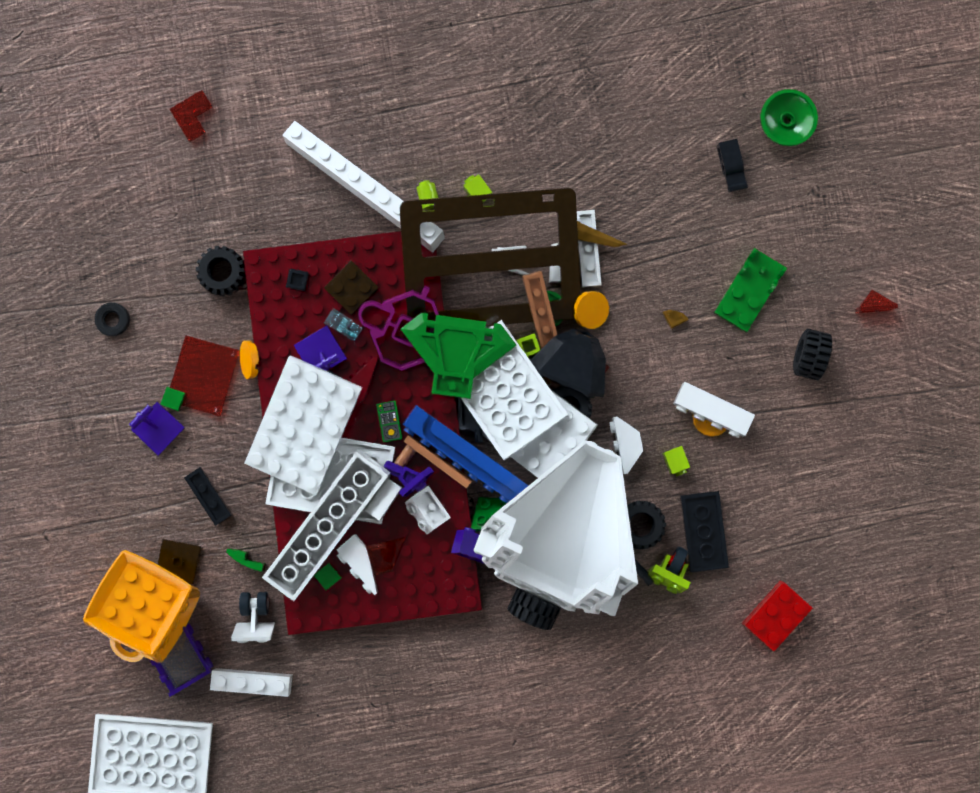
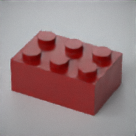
M779 581L741 624L770 650L775 651L813 608L785 582Z

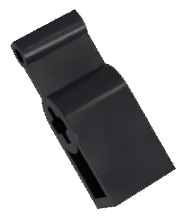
M733 139L718 143L716 148L728 192L747 189L748 184L744 174V164L738 140Z

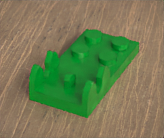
M754 247L714 311V314L746 333L766 300L776 288L779 279L783 276L787 267Z

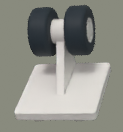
M242 592L239 598L240 614L242 616H249L251 614V622L236 623L231 640L238 643H246L248 641L264 643L271 640L275 622H258L257 613L258 615H267L269 612L268 593L259 592L257 598H251L249 592Z

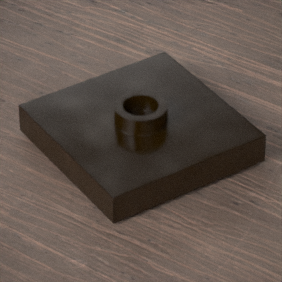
M162 539L158 565L177 575L187 583L194 584L201 546Z

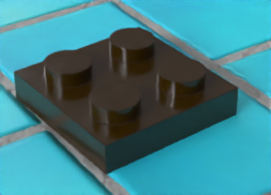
M350 261L324 289L353 315L379 287L355 263Z

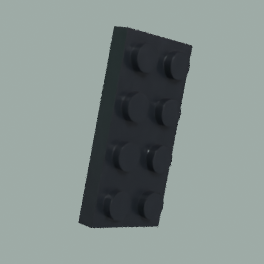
M719 491L681 495L680 500L690 572L729 568Z

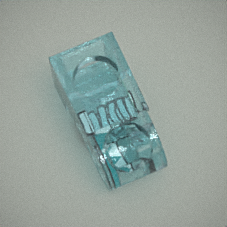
M334 308L324 321L325 325L354 342L363 329Z

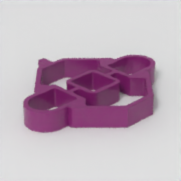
M424 286L421 293L414 290L387 299L382 304L376 301H367L361 305L358 314L359 320L363 326L370 329V334L381 362L401 371L425 362L422 357L402 365L383 357L376 338L384 336L390 325L394 327L391 333L394 340L413 347L410 341L395 335L402 319L410 322L414 318L401 314L397 322L391 321L395 313L392 303L414 295L431 303L435 315H439L434 300L427 297L430 290L429 287ZM375 306L390 313L382 329L366 322L362 318L364 308ZM429 328L427 332H434V328Z

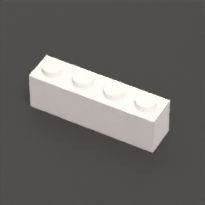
M686 382L682 383L673 403L677 406V410L683 413L689 411L694 414V418L703 422L706 419L712 422L711 426L722 430L723 427L729 430L728 434L736 438L746 436L755 416Z
M215 668L211 674L210 690L288 697L291 694L293 675Z

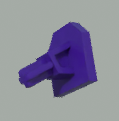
M386 461L383 466L391 475L398 477L405 486L399 491L401 496L405 498L412 492L417 491L419 493L427 486L425 482L434 473L431 467L419 473L391 461Z

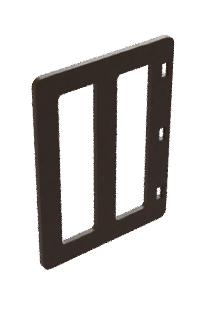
M557 188L408 200L400 204L405 293L412 290L421 293L426 277L559 266L561 298L549 301L553 319L574 318V304L581 293L576 193L573 189ZM553 194V201H543L542 195ZM494 199V205L483 206L482 200ZM434 204V210L423 211L422 205ZM546 212L557 213L559 243L556 246L431 257L422 256L421 223ZM414 295L406 298L407 316L415 318L421 313L428 314L427 320L435 321V312L426 311L425 300ZM529 303L438 311L441 316L486 322V326H493L494 323H498L501 320L505 325L533 322Z

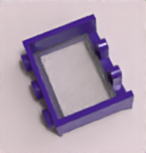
M187 623L186 627L183 626L181 636L162 663H156L149 659L152 666L157 668L161 682H165L169 689V697L212 672L211 668L214 667L210 658H205L202 651L204 648L199 640L195 641L192 635L194 630L189 623Z

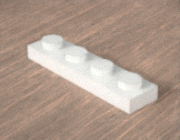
M595 210L577 211V221L596 229ZM578 240L582 288L601 286L598 244Z

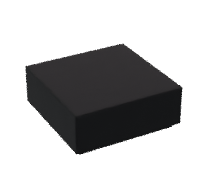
M289 269L286 288L305 292L309 272Z

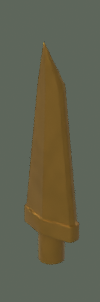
M577 221L578 240L610 247L627 245Z

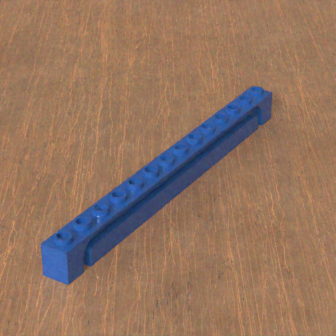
M415 405L402 424L405 426L404 431L411 436L416 434L421 437L420 442L428 448L431 445L437 449L435 453L443 459L449 457L453 460L452 465L460 471L462 468L469 472L467 476L476 482L478 479L484 482L483 487L491 493L495 490L501 494L499 499L505 503L511 501L529 486L417 405Z

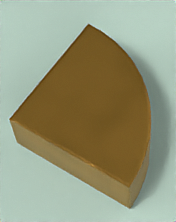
M667 310L662 312L671 329L689 320L686 315L679 311Z

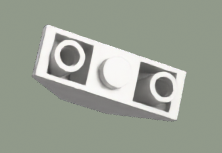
M613 417L609 425L611 433H615L616 441H613L614 451L618 452L621 457L623 474H628L643 452L640 432L620 418Z

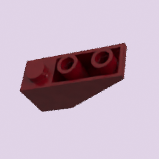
M370 356L363 363L364 367L360 371L355 370L349 376L350 382L363 387L352 413L366 400L379 362L377 356L374 358Z

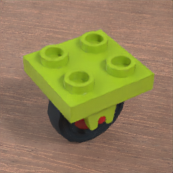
M678 546L672 555L667 554L661 566L655 564L649 568L648 572L654 580V584H663L667 587L666 590L673 594H677V592L682 593L688 589L691 582L683 579L688 567L685 564L688 553L686 549Z

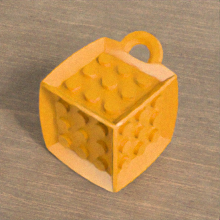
M124 550L114 561L99 584L84 614L83 621L87 626L95 628L110 638V646L119 658L128 662H137L145 657L156 663H162L181 636L183 626L186 627L199 600L200 591L197 587L190 585L158 564ZM121 644L136 651L128 652L125 649H123Z

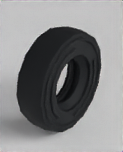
M108 302L96 311L95 325L104 335H121L129 326L130 316L128 311L118 303ZM111 312H115L119 316V322L114 327L108 326L105 322L106 315Z

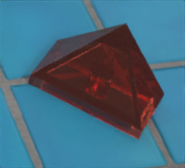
M871 290L855 309V314L893 311L898 308V304Z

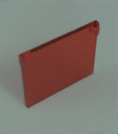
M185 335L170 388L186 393L182 406L221 417L240 350Z

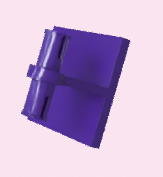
M328 326L323 327L294 345L304 362L325 371L347 359Z
M156 402L152 407L147 404L141 412L138 411L136 413V417L129 423L132 427L131 430L158 456L185 429L159 402Z

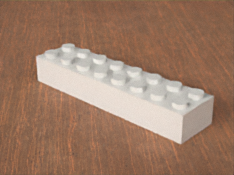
M358 449L262 578L288 598L295 601L389 476L390 472Z

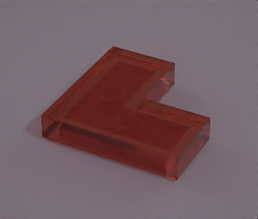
M203 90L170 108L189 142L206 133L197 116L211 109L212 105Z

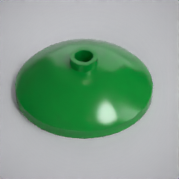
M785 89L774 93L766 100L761 110L760 122L764 133L771 141L782 146H796L804 143L812 136L817 127L818 113L815 104L806 94L793 89ZM785 118L789 119V124L784 123Z

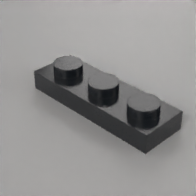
M202 467L184 477L215 526L232 516V513Z

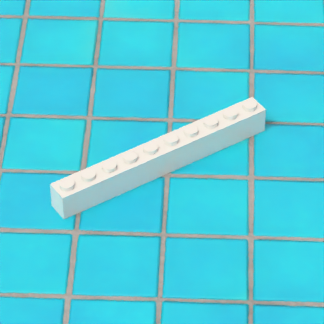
M296 121L292 123L283 134L288 146L401 229L399 207L403 200ZM432 222L420 224L421 244L431 252H434L445 239L443 230Z

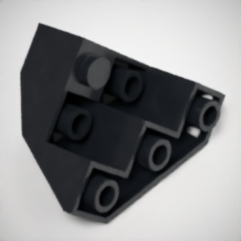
M571 329L556 335L530 360L541 377H547L558 382L561 386L580 391L590 398H595V396L604 397L606 358L599 339L588 331Z

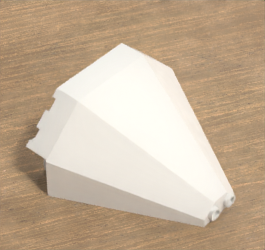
M584 440L493 514L481 528V533L473 551L483 556L482 561L488 568L495 570L494 575L497 578L565 610L575 611L576 608H580L585 613L599 614L602 611L610 616H615L622 595H625L638 585L621 457L611 450L597 446L595 442Z

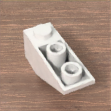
M354 534L337 549L339 553L337 557L343 564L347 562L351 567L349 570L356 579L360 577L364 582L363 588L369 594L373 593L375 595L378 593L369 549Z

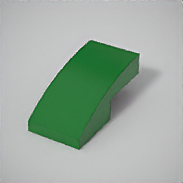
M232 548L227 549L226 553L240 564L257 571H265L266 563L248 560L249 552Z

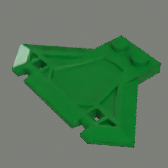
M421 313L401 328V331L434 373L431 394L471 399L473 378L516 346V343L504 327L498 323H494L493 329L486 328V322L441 315H436V319L433 321L427 320L428 314ZM426 327L434 328V333L426 332ZM491 336L492 341H486L484 337Z

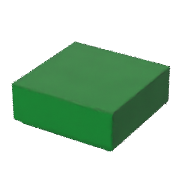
M166 387L160 405L180 411L186 393Z
M330 563L314 575L325 590L342 578Z

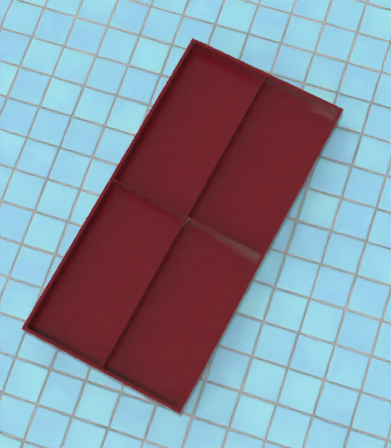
M401 231L243 251L253 341L259 356V362L256 364V367L258 369L262 418L265 415L288 357L291 355L302 360L294 345L323 327L328 326L347 358L329 369L343 379L350 381L349 376L355 370L360 371L364 367L363 363L370 356L373 358L377 356L379 358L370 329L363 326L359 320V309L351 315L324 287L352 261L379 287L367 301H376L382 304L387 299L404 294L405 280ZM421 244L423 257L437 256V248L434 252H431ZM289 269L309 272L305 292L286 288ZM440 276L426 277L424 279V286L430 288L427 297L434 300L438 311L444 310ZM406 298L392 303L395 313L391 321L397 322L399 315H407ZM425 301L426 311H434L432 304ZM368 306L362 311V318L366 322L382 329L390 313L375 306ZM343 317L349 320L346 328L356 333L354 338L347 337L343 332L340 333L336 330ZM402 319L395 335L408 340L404 333L401 331V328L404 327L408 323V321ZM390 325L384 336L376 338L383 357L402 365L421 358L414 347H409L392 338L391 333L394 327ZM379 358L366 400L351 414L341 438L395 447L393 463H395L394 461L407 445L404 440L409 435L404 431L405 426L402 424L415 405L460 436L456 399L452 396L431 394L434 373L426 362L401 371L381 362ZM396 401L402 439L383 443L376 404ZM416 434L414 435L416 438L421 440V437H419ZM432 445L430 446L432 450H434L435 452L437 451L435 447H433ZM416 451L405 467L419 473L431 467L434 473L425 483L431 488L451 518L426 534L425 531L419 528L418 521L406 508L405 502L418 493L415 491L406 498L402 497L399 493L383 516L382 524L355 520L316 571L317 573L330 563L342 578L325 590L313 575L295 601L283 594L288 635L482 610L476 561L451 553L456 531L464 530L465 527L471 528L467 488ZM446 457V460L452 464L453 460ZM390 475V480L402 488L405 487L398 477ZM273 506L278 554L282 552L311 512ZM354 534L369 549L378 593L375 595L373 593L369 594L363 588L364 582L360 577L356 579L351 574L349 564L347 562L343 564L337 557L339 554L337 549Z

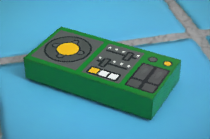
M396 401L376 404L383 443L401 440L402 433Z

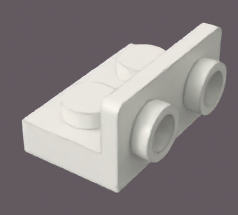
M429 486L405 502L408 512L416 518L419 528L425 531L426 534L451 518Z

